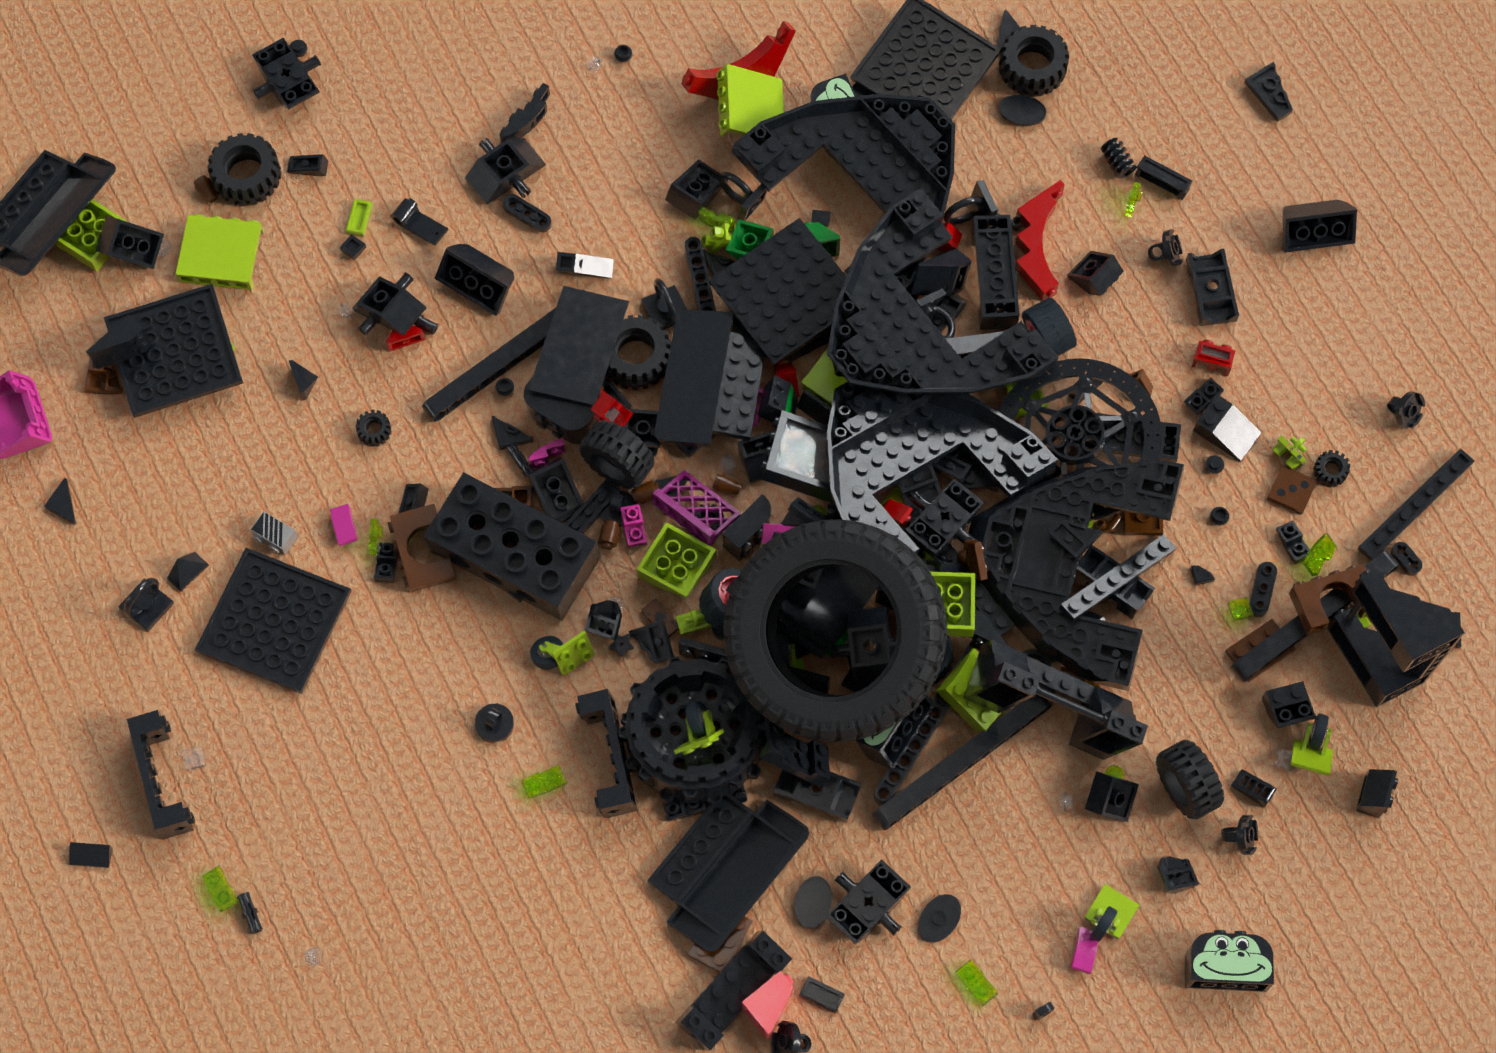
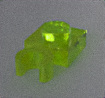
M1134 182L1124 214L1131 217L1136 201L1140 202L1143 192L1140 191L1141 183Z
M371 519L370 541L368 546L370 555H377L379 539L383 537V526L380 525L379 519Z

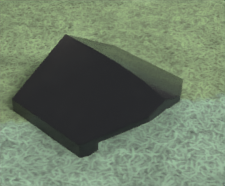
M612 600L592 604L585 630L616 641L622 619L619 604Z
M1171 856L1160 859L1157 869L1167 892L1176 894L1199 885L1189 859H1179Z

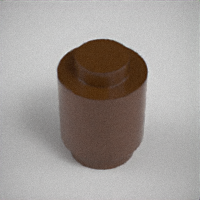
M653 480L642 483L637 488L631 489L635 503L643 504L653 500V492L660 489L657 482L654 483Z
M605 520L604 524H602L598 540L601 548L612 550V548L617 547L621 530L618 522Z

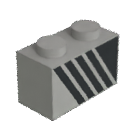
M264 511L250 529L255 541L260 544L265 543L269 545V549L277 554L280 552L285 555L298 538L293 528Z

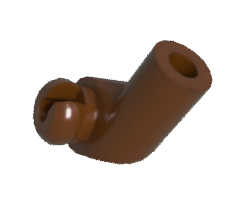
M1116 513L1110 521H1102L1100 519L1096 522V529H1100L1103 533L1114 532L1122 522L1123 517Z

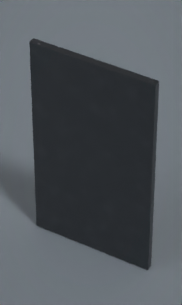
M563 286L528 391L593 406L599 397L629 301Z

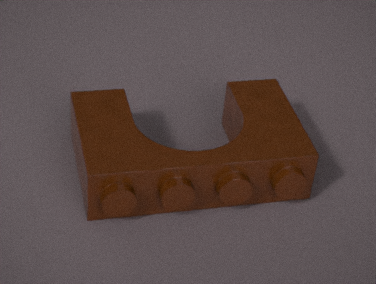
M435 504L391 515V522H388L390 534L394 533L396 540H393L395 552H400L401 558L398 559L400 570H405L406 576L403 577L405 588L409 587L411 592L456 580L450 558L422 564L414 561L408 554V544L411 538L416 533L427 530L436 517Z
M1352 565L1345 571L1340 572L1336 570L1329 573L1328 576H1316L1308 582L1299 581L1293 585L1289 596L1307 635L1325 630L1329 624L1320 601L1321 592L1328 589H1338L1345 592L1351 598L1353 604L1356 602L1357 598L1351 590L1355 586V581L1360 578L1359 575L1366 571L1365 565L1358 567L1357 565ZM1361 608L1358 612L1360 619L1367 617L1364 609Z

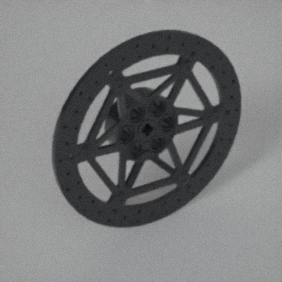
M1082 358L1057 361L1055 367L1042 376L1018 382L1006 395L998 409V412L1013 421L1019 409L1025 410L1024 428L1029 431L1033 416L1046 429V437L1041 442L1044 445H1048L1051 453L1060 461L1062 475L1067 474V465L1077 466L1076 470L1084 468V465L1087 463L1095 466L1109 465L1096 459L1101 451H1104L1113 465L1128 464L1133 426L1139 422L1142 423L1144 430V446L1139 462L1160 461L1163 442L1162 426L1152 398L1135 378L1109 363ZM1079 377V383L1036 401L1030 397L1049 383L1060 379ZM1093 379L1103 381L1117 388L1132 402L1135 409L1130 411L1124 409L1092 385ZM1077 391L1070 406L1061 408L1058 411L1042 407L1046 403ZM1090 393H1093L1121 415L1099 416L1092 410ZM1083 394L1086 406L1078 405ZM1039 412L1052 415L1049 422ZM1077 414H1082L1083 418L1081 420H1075L1074 416ZM1059 421L1066 423L1063 427L1056 426ZM1103 422H1120L1107 431L1104 430ZM1092 425L1099 427L1096 431L1089 430V427ZM1127 427L1122 463H1119L1105 444V439ZM1073 433H1077L1079 437L1074 438ZM1057 439L1063 441L1062 444L1058 446L1054 445L1053 442ZM1089 443L1096 445L1094 449L1086 448ZM1072 450L1078 452V454L1074 457L1068 455V453ZM1049 477L1042 479V481L1050 480ZM1094 504L1090 521L1107 517L1120 510Z

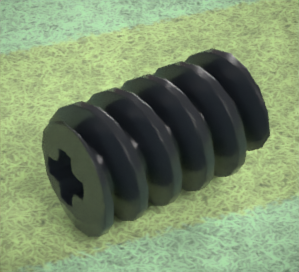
M1112 138L1101 146V151L1104 153V157L1109 165H1111L1115 176L1121 179L1135 171L1137 166L1131 165L1134 161L1133 159H1128L1130 154L1125 153L1127 148L1122 147L1123 141H1118V138Z

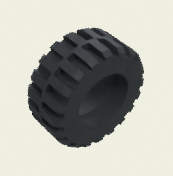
M1030 25V27H1020L1019 31L1015 29L1011 32V35L1006 37L1001 47L999 72L1003 75L1004 83H1009L1008 87L1010 89H1016L1017 93L1021 95L1026 93L1027 96H1032V94L1043 96L1044 92L1049 94L1053 91V88L1057 89L1060 86L1067 72L1069 51L1067 50L1066 42H1062L1063 38L1059 34H1055L1056 31L1048 30L1042 25L1041 27ZM1027 52H1036L1045 56L1050 64L1042 69H1030L1022 65L1018 57Z
M238 133L235 137L231 135L227 137V140H221L218 143L219 146L213 148V155H210L208 159V172L215 191L225 201L229 200L234 205L240 203L241 206H247L249 203L255 205L257 201H265L267 195L271 196L274 193L273 188H278L279 179H281V167L274 148H272L268 141H264L263 137H254V134L247 133V135ZM254 160L261 164L257 173L250 178L235 179L228 175L230 169L240 161Z
M628 315V318L623 320L606 372V376L608 378L612 377L614 384L618 385L621 383L622 388L627 389L630 386L632 390H638V387L646 389L649 388L648 384H657L658 378L663 379L671 352L668 333L666 330H663V326L660 323L655 324L654 319L650 317L648 320L644 319L643 315H638V317ZM641 341L653 349V354L642 363L631 364L623 361L618 356V351L628 342Z
M603 420L596 422L580 443V454L584 461L590 465V468L593 471L595 470L601 477L625 489L639 487L654 466V455H652V451L648 449L645 442H642L630 430L612 421Z
M1181 740L1158 754L1156 766L1160 780L1170 799L1184 816L1197 820L1222 806L1225 797L1222 783L1218 778L1219 776L1214 770L1212 763L1208 760L1207 755L1193 741Z

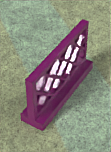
M685 470L663 489H657L653 492V505L709 546L713 545L715 538L741 516L738 510ZM685 478L690 482V485L679 486V482ZM691 490V496L680 497L679 491ZM693 490H701L704 492V496H693ZM668 491H677V497H669L666 493ZM691 501V507L684 508L680 505V502ZM694 501H705V507H694ZM707 501H716L719 507H707ZM694 512H705L706 518H697L694 516ZM708 512H719V518H708ZM721 512H730L733 515L730 518H722ZM708 523H720V527L714 531L709 527Z

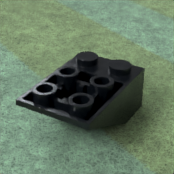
M954 249L919 263L915 269L916 272L909 294L929 295L943 288L946 292L945 296H950L962 291L972 260L958 249Z

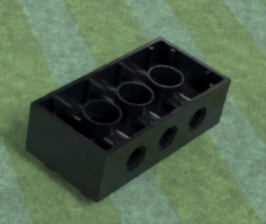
M464 472L423 536L430 552L444 559L450 558L451 563L504 591L507 590L521 597L523 601L563 621L601 557L597 541ZM475 525H485L480 530H473ZM509 542H517V543H518V544H517L515 547H513V548H507V547H506V545H507ZM541 560H552L548 565H539Z

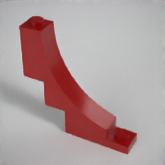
M783 21L777 30L776 37L767 35L754 50L730 65L775 77L796 30L789 22ZM722 67L706 70L688 68L682 78L681 85L688 93L719 100L717 95V72Z
M1061 180L1018 208L1016 217L1021 218L1020 223L1024 226L1025 230L1017 234L1015 244L1025 255L1016 261L1015 270L1042 301L1048 297L1052 298L1055 296L1059 285L1045 260L1043 231L1047 221L1055 211L1056 200L1063 195L1065 184Z

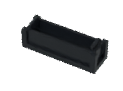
M1145 155L1137 166L1138 170L1135 175L1138 178L1142 177L1178 196V199L1183 200L1190 190L1191 179Z

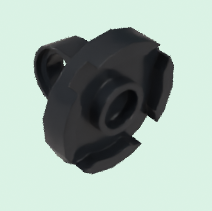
M1173 229L1164 231L1162 242L1155 243L1148 249L1150 259L1154 261L1167 259L1171 266L1182 264L1183 259H1180L1179 254H1183L1181 242L1178 235H1173ZM1154 247L1161 249L1162 254L1160 257L1153 254L1152 250Z
M1410 391L1402 396V398L1392 397L1387 403V408L1396 414V423L1400 427L1406 429L1414 428L1423 416L1420 412L1422 406L1425 407V400L1420 393Z
M622 490L619 494L615 493L610 504L600 514L604 522L605 520H613L620 524L619 527L623 526L620 508L636 505L633 496Z
M498 703L488 704L478 711L475 718V728L478 735L484 741L490 743L504 741L512 734L514 718L511 711L504 705Z
M1242 815L1237 827H1228L1221 830L1222 841L1237 842L1240 853L1243 855H1253L1257 847L1253 846L1254 841H1258L1259 837L1258 825L1256 820H1252L1253 815Z
M781 1021L778 1023L777 1033L773 1032L772 1053H806L811 1049L810 1037L806 1034H801L795 1022ZM801 1039L804 1041L803 1049H800Z

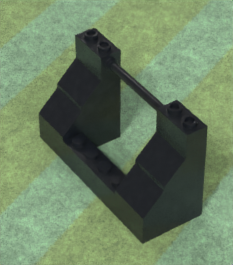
M1378 568L1373 571L1368 569L1359 575L1360 578L1355 581V586L1351 590L1357 598L1352 608L1346 611L1345 609L1337 611L1327 628L1376 708L1425 683L1465 633L1449 608L1422 601L1418 596L1390 589ZM1361 608L1364 609L1377 631L1363 627L1357 617Z
M993 639L981 645L964 699L999 714L1037 694L1079 713L1069 745L1102 760L1143 744L1148 725L1136 720L1132 701L1054 669Z

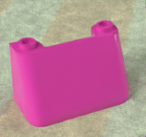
M10 370L0 376V459H5L46 445L52 441V433L35 382L26 375Z

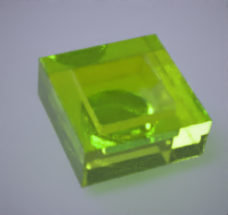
M1247 597L1228 602L1233 622L1253 616Z

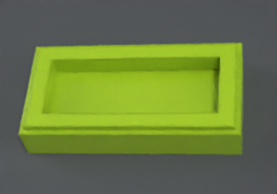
M354 199L346 227V234L365 236L373 207L372 202Z

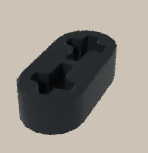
M1405 542L1395 543L1391 549L1392 557L1400 564L1399 566L1407 575H1417L1422 569V562ZM1398 549H1399V550L1403 549L1404 552H1403V554H1402V553H1399V554H1398V553H1397V550H1398ZM1415 563L1417 565L1416 568H1409L1410 564Z

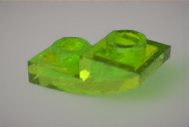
M705 207L698 211L699 220L713 228L714 226L720 227L724 223H729L728 232H734L736 221L731 215L721 212L717 216L711 209L707 210Z
M1327 533L1323 534L1316 541L1303 561V565L1311 576L1319 575L1324 561L1332 559L1337 547Z
M556 765L542 773L537 772L521 780L529 799L555 790L568 783L560 765Z
M219 865L202 875L206 887L220 912L239 902L233 887L228 883L225 873Z
M969 960L955 971L982 1007L998 995V991L984 977V973L972 960Z

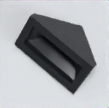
M289 360L302 399L306 400L318 376L295 361Z
M196 552L177 558L167 579L181 592L209 564Z

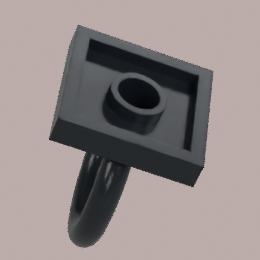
M721 172L718 176L719 184L724 192L733 200L742 204L737 220L746 221L765 199L767 190L760 184L753 192L741 178L730 172ZM726 179L740 187L745 193L744 197L737 194L728 185Z
M984 180L976 182L970 197L954 203L945 211L943 217L945 223L949 222L951 225H957L971 220L973 216L997 214L998 208ZM971 205L972 210L959 217H951L960 208Z
M656 278L654 280L656 293L642 298L641 303L648 317L654 319L655 324L660 323L664 330L674 326L678 312L687 308L675 285L667 288L660 278Z
M942 288L916 300V303L928 317L933 313L943 317L948 325V333L944 338H954L956 328L953 318L945 309L937 306L946 295Z
M144 578L118 608L149 632L170 609L174 601L159 590V582L156 578Z

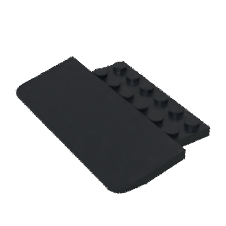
M44 150L0 201V247H2L0 251V268L19 276L29 274L115 173V165L103 158L88 153H83L74 164Z
M687 309L678 312L675 319L670 346L671 352L668 357L654 436L659 442L684 446L710 447L712 434L750 441L765 354L750 335L730 332L733 312Z
M731 794L722 797L721 805L712 807L710 804L647 880L649 884L679 906L667 920V924L705 951L714 952L718 950L809 837V829L798 819L768 799L756 813Z

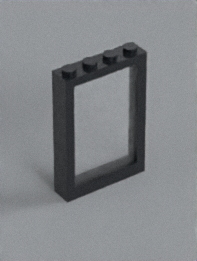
M782 410L780 416L775 417L772 425L775 431H771L768 442H771V445L767 446L764 454L767 460H763L760 469L763 472L761 480L835 504L830 493L827 448L828 425Z

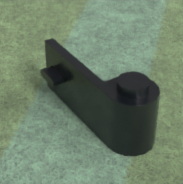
M405 198L390 215L391 218L401 227L436 246L447 233L448 228L419 212L418 204L413 199Z

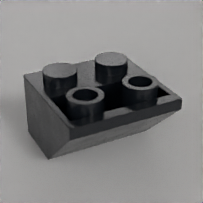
M771 431L751 437L750 441H738V452L749 483L760 481L763 472L760 469L763 460H767L764 454L767 446L771 445V442H768ZM779 448L775 466L785 469L781 449Z
M1303 681L1268 690L1262 696L1268 717L1278 729L1316 719Z
M1369 769L1364 777L1356 811L1376 818L1386 813L1393 803L1394 797L1391 796V793L1398 784V778H1396L1397 771Z

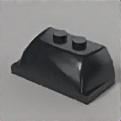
M1329 200L1285 206L1282 210V250L1284 253L1355 244L1357 209L1347 202Z
M456 244L445 249L434 279L497 316L502 309L514 280V272L468 244Z

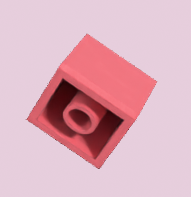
M781 971L742 1002L744 1013L767 1041L771 1039L793 995L792 984L794 982L787 973L783 975Z

